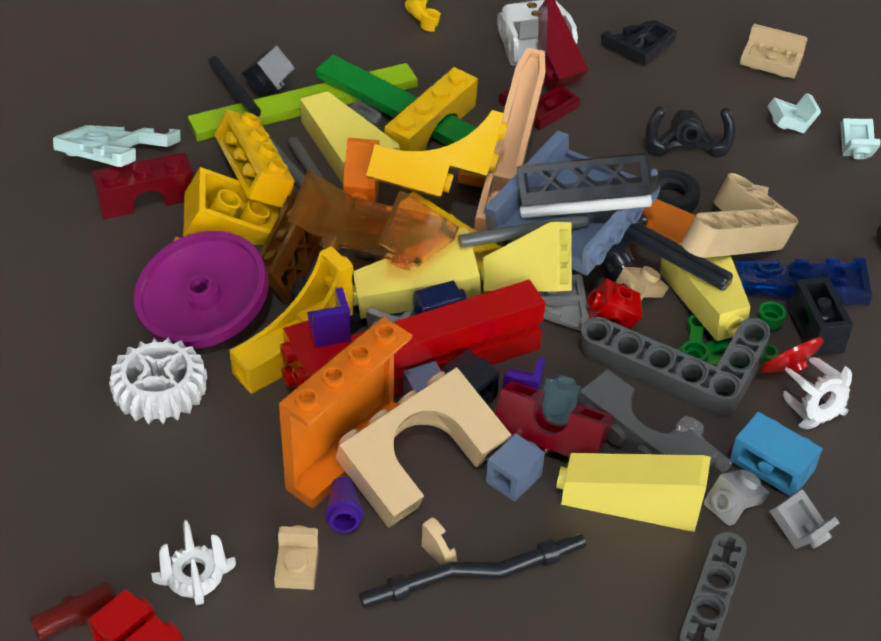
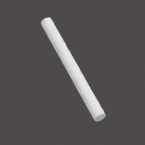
M651 195L533 206L521 205L520 214L522 218L643 208L651 207L652 199Z

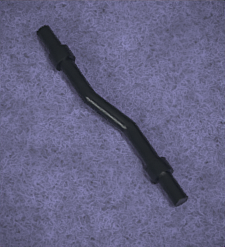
M577 533L556 542L550 539L537 544V549L498 563L447 561L406 577L403 574L388 578L386 584L359 593V599L362 607L365 609L389 599H393V601L404 599L410 596L411 591L449 577L503 578L541 563L547 566L560 561V556L586 547V540L582 533Z

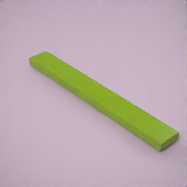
M407 63L369 72L402 90L418 87V78ZM325 82L253 101L261 109V114L258 118L262 126L300 117V99L322 92H330L346 105L360 102L361 100ZM241 103L189 115L188 124L197 142L215 138L214 134L226 109L241 114L247 111Z

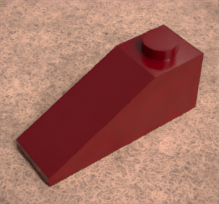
M545 0L538 9V50L545 51L546 72L544 83L547 84L549 91L559 85L565 87L579 82L589 69L556 1Z

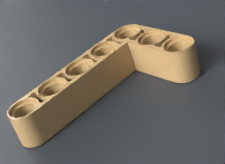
M729 173L713 201L722 211L697 213L681 244L686 251L701 258L782 250L797 226L798 219L749 180L738 174Z

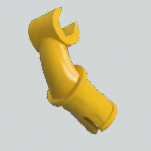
M406 0V10L421 22L420 27L425 31L434 32L435 27L438 26L441 13L432 8L426 9V4L429 0Z

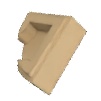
M432 517L422 524V547L439 564L447 561H457L455 548L450 550L441 536L446 532L436 518Z

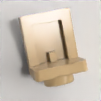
M648 266L643 268L624 267L616 280V283L641 294V301L644 297L663 298L669 288L660 280L661 275Z

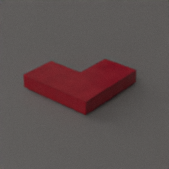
M561 85L540 96L533 127L540 131L579 108L581 99ZM510 89L499 94L498 103L504 107Z

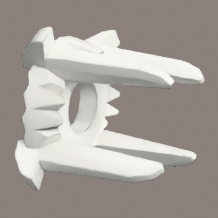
M810 358L809 361L826 374L823 378L818 377V382L815 385L805 380L792 369L785 368L788 375L802 389L808 392L805 397H802L803 403H800L786 390L783 391L785 401L803 418V421L798 425L800 428L812 429L820 423L831 421L839 414L845 416L849 410L845 406L849 399L852 373L846 366L842 372H839L819 358ZM820 398H822L826 403L819 405Z
M184 520L185 549H180L179 552L175 551L173 557H170L168 544L161 546L159 550L160 572L151 573L154 583L163 586L168 585L173 592L180 596L194 598L195 604L198 606L204 604V596L217 587L221 582L223 574L232 570L236 565L235 557L226 559L221 539L216 535H211L212 549H208L205 545L203 547H195L190 524L187 520ZM195 562L205 566V570L201 575H199ZM190 563L191 577L183 573L184 567Z

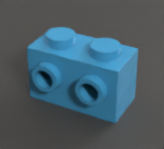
M757 412L735 438L729 461L791 496L799 491L814 473L823 448L786 428L776 420Z

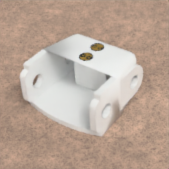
M545 0L507 4L503 7L502 12L498 13V31L503 41L505 54L511 65H517L527 47L538 49V9ZM556 1L577 44V26L571 15Z

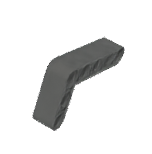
M592 317L583 323L581 328V348L584 356L594 362L712 414L729 416L738 408L766 355L770 328L766 322L758 318L744 320L739 325L717 367L601 317ZM598 337L602 338V340L595 341L592 338ZM747 339H756L757 342H752ZM623 351H632L633 353H632V354H624V353H622V352H623ZM655 364H661V365H664L665 367H664V368H656V367H654L653 365H655ZM733 365H740V366H743L744 368H743V369H737V368H734ZM686 378H694V379H696L697 381H696V382H689V381H686L685 379H686ZM726 392L730 394V396H720L717 393Z

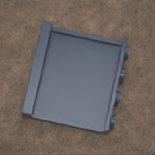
M557 130L525 165L589 159V157L569 150V135ZM594 166L587 176L593 181L608 180L612 174L602 166ZM581 167L579 169L582 172H584L587 169V167ZM653 168L651 176L658 175V170ZM562 169L556 179L562 184L576 183L579 177L569 169ZM555 170L547 172L552 175L555 172ZM620 171V173L624 175L626 178L636 177L624 171ZM527 173L529 188L546 184L547 180L539 173ZM516 174L485 206L486 228L491 230L587 214L589 220L588 227L571 229L572 269L588 275L596 265H600L604 261L610 248L622 240L629 226L632 223H637L642 211L646 207L522 218L520 214L522 203L518 176ZM660 186L658 190L651 194L652 203L655 202L659 195Z

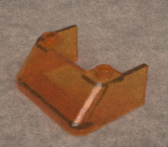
M310 171L306 173L287 220L321 239L319 245L324 248L332 246L338 252L341 247L391 260L390 263L394 266L410 271L411 266L419 267L453 242L459 229L456 224L404 191H399L394 205L389 206L354 198Z

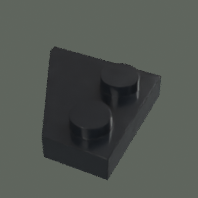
M651 20L640 25L624 27L621 34L612 35L609 31L603 32L601 44L645 65L676 39L677 30L656 20Z

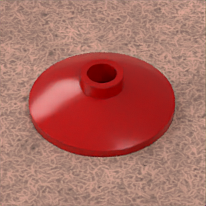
M818 337L797 345L767 361L759 367L761 373H778L785 371L787 367L799 374L810 368L807 360L820 349L824 339Z

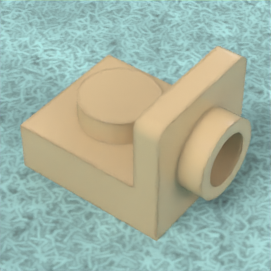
M301 525L279 527V550L274 577L275 588L314 590L319 555L318 529L307 528Z

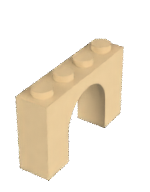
M457 367L447 374L444 371L437 373L427 382L426 388L418 393L416 390L410 391L399 400V406L390 412L386 409L378 412L370 419L369 426L361 431L353 429L339 440L340 445L335 459L388 528H391L417 510L424 498L423 493L396 458L394 439L400 432L414 425L438 427L455 440L476 468L488 460L511 437L510 432Z

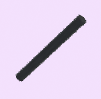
M212 56L209 59V64L245 110L259 117L261 109L217 56Z

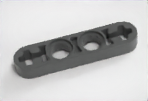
M722 532L713 539L678 641H694L697 630L705 632L702 641L718 640L747 551L746 543L739 535L731 532ZM725 548L733 550L728 564L721 562ZM711 575L722 576L727 580L728 586L724 588L714 587L708 582L707 578ZM703 605L710 606L717 611L718 617L706 619L700 616L697 608Z

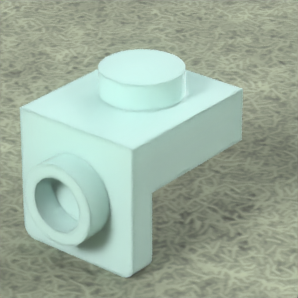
M808 93L801 98L797 105L773 98L767 106L773 116V122L782 129L789 128L803 134L821 113L813 96Z
M843 118L840 123L843 156H853L855 159H866L873 156L880 147V139L874 138L873 119Z

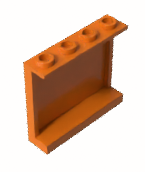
M382 317L279 403L285 489L312 509L330 494L332 482L336 478L349 477L335 459L340 445L339 440L353 429L361 431L369 426L370 419L384 409L390 412L399 406L394 402V354L412 339V334L385 317Z

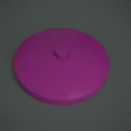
M223 231L194 233L165 246L146 264L137 280L134 291L135 310L146 331L159 342H164L169 337L172 344L182 340L185 347L193 346V349L210 347L232 338L246 328L257 316L268 293V272L258 250L243 237Z

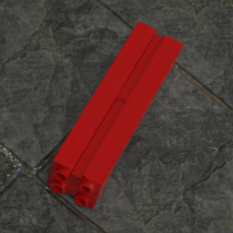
M530 279L393 322L412 334V339L394 354V397L403 395V371L434 361L443 371L449 360L459 357L468 349L480 358L486 359L491 365L540 350L542 330L538 323L544 320L546 302ZM308 320L284 327V343L280 344V352L286 367L281 368L286 387H292L294 390L366 331L350 335L351 342L315 347Z

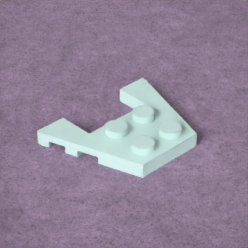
M85 125L53 137L54 150L65 152L68 156H80L123 167L136 161V149L129 147L139 143L169 147L180 142L181 139L179 129H169L168 133L161 134L154 133V128H141L130 132L125 131V127Z

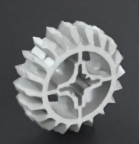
M169 337L164 342H157L153 338L152 343L144 344L140 341L138 348L127 347L126 355H118L116 364L112 366L109 384L113 400L117 406H120L124 415L131 414L135 421L144 417L148 424L154 419H159L164 425L166 418L173 417L178 421L181 412L191 414L192 405H200L201 396L205 395L207 388V371L204 369L201 355L196 354L193 346L185 347L182 340L172 344Z

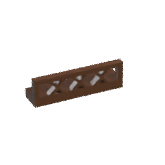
M316 188L297 192L288 197L260 251L268 272L269 286L271 285L284 304L292 303V287L298 279L306 276L320 247L319 225L328 206ZM315 209L322 217L319 224L317 223ZM306 228H308L310 241L308 245L306 244L305 237ZM295 250H297V252H298V259H299V265H298V267H296V264H295V257H294V252H295ZM284 272L287 273L288 287L281 280Z

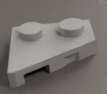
M582 274L572 275V291H538L546 302L544 319L581 331L583 323L589 319Z

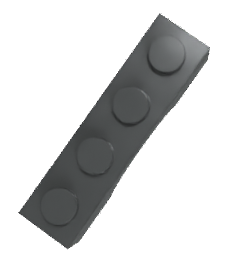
M607 369L579 391L577 406L580 403L614 415L607 439L611 444L620 447L627 454L710 456L708 478L713 474L719 450L691 430L681 433H662L642 424L636 418L631 408L635 389Z

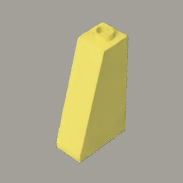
M326 91L300 99L301 122L342 184L344 183L348 137L380 140V146L400 150V146L396 141L330 92Z
M468 227L459 228L355 270L353 274L355 284L353 285V306H358L360 318H366V312L369 308L393 314L452 304L481 295L480 274L473 247L460 248L458 244V235L469 233Z
M731 255L706 258L733 274L732 283L726 290L714 287L661 257L660 275L716 341L733 337L739 325L749 318L750 304Z
M571 453L568 468L560 467L556 488L563 490L561 505L695 532L707 487L711 457L705 455Z

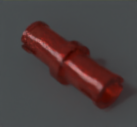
M106 581L75 597L70 594L62 599L63 603L36 616H31L32 628L37 638L42 641L45 637L71 625L78 627L84 624L85 618L95 614L113 600L115 596Z

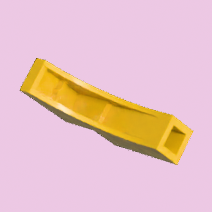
M492 110L480 126L469 135L453 144L434 150L401 151L375 144L366 177L437 198H441L442 191L449 193L454 175L448 173L449 168L486 178L488 171L495 172L499 158V154L494 153L497 140L503 142L508 123L502 122L505 113Z
M332 246L320 251L312 274L290 306L264 330L230 349L232 374L251 394L282 378L281 368L286 367L280 352V344L284 343V327L307 321V312L336 307L335 288L343 287L350 316L353 315L354 292L352 275L354 274V268L350 260L346 256H341Z

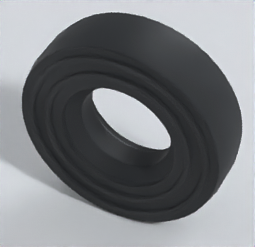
M678 170L658 171L660 191L657 199L692 213L700 199V186L696 179ZM675 189L682 192L684 196L678 198L668 197L662 194L661 190Z

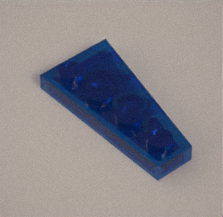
M865 257L854 258L853 263H841L839 258H826L825 264H810L808 259H795V262H792L790 265H783L779 260L737 261L736 271L743 289L750 294L763 293L788 298L792 297L796 280L828 276L841 302L848 305H869L871 301L872 291Z

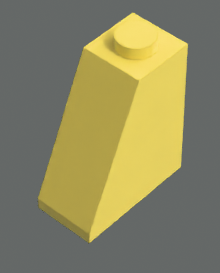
M549 222L483 257L481 279L484 283V291H494L529 279L537 291H572L571 222Z

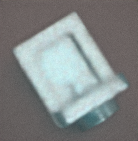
M556 375L555 380L546 378L543 391H546L542 407L545 416L551 422L560 425L568 423L570 413L577 407L579 391L581 390V386L576 385V380Z

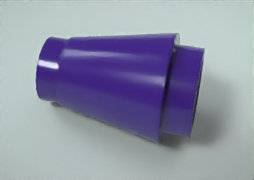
M338 477L332 482L325 513L326 521L330 527L340 533H348L355 530L363 519V510L354 482L349 477Z

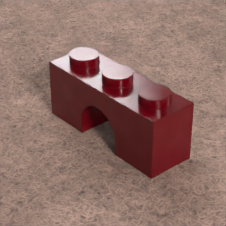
M186 152L141 160L123 167H107L92 171L96 196L103 220L135 213L134 201L138 195L146 191L160 192L165 206L184 203L185 191L194 178Z
M511 380L502 388L495 415L510 432L511 437L516 433L525 440L535 443L543 452H557L568 456V459H570L571 453H603L614 415L579 403L570 413L567 424H555L543 412L542 405L546 391L515 380Z

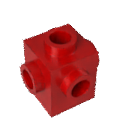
M606 278L588 296L586 305L589 309V319L592 317L605 318L631 330L642 318L641 294L625 285Z

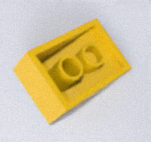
M200 167L185 191L183 236L204 231H223L241 236L252 245H264L287 198L282 207L248 199L238 180Z

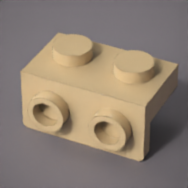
M753 24L749 41L741 56L740 65L748 66L754 70L774 73L781 77L795 79L803 59L807 37Z

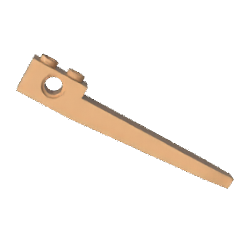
M527 47L516 65L502 121L508 123L503 142L498 140L496 142L494 153L499 154L495 172L488 171L475 217L474 230L478 232L487 230L485 206L517 174L516 167L524 164L545 78V51ZM505 241L495 242V244L504 247Z

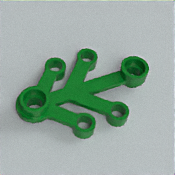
M764 302L759 307L757 318L766 322L770 332H774L782 327L786 310L777 302ZM691 315L688 318L686 327L689 333V341L685 342L678 350L717 367L722 356L716 354L725 352L733 337L716 341L713 338L712 341L704 344L702 338L707 329L695 315ZM768 343L766 354L770 356L765 355L761 365L778 356L779 351L776 346ZM733 365V367H734V368H737V369H740V368H738V367L744 368L743 366H740V365Z

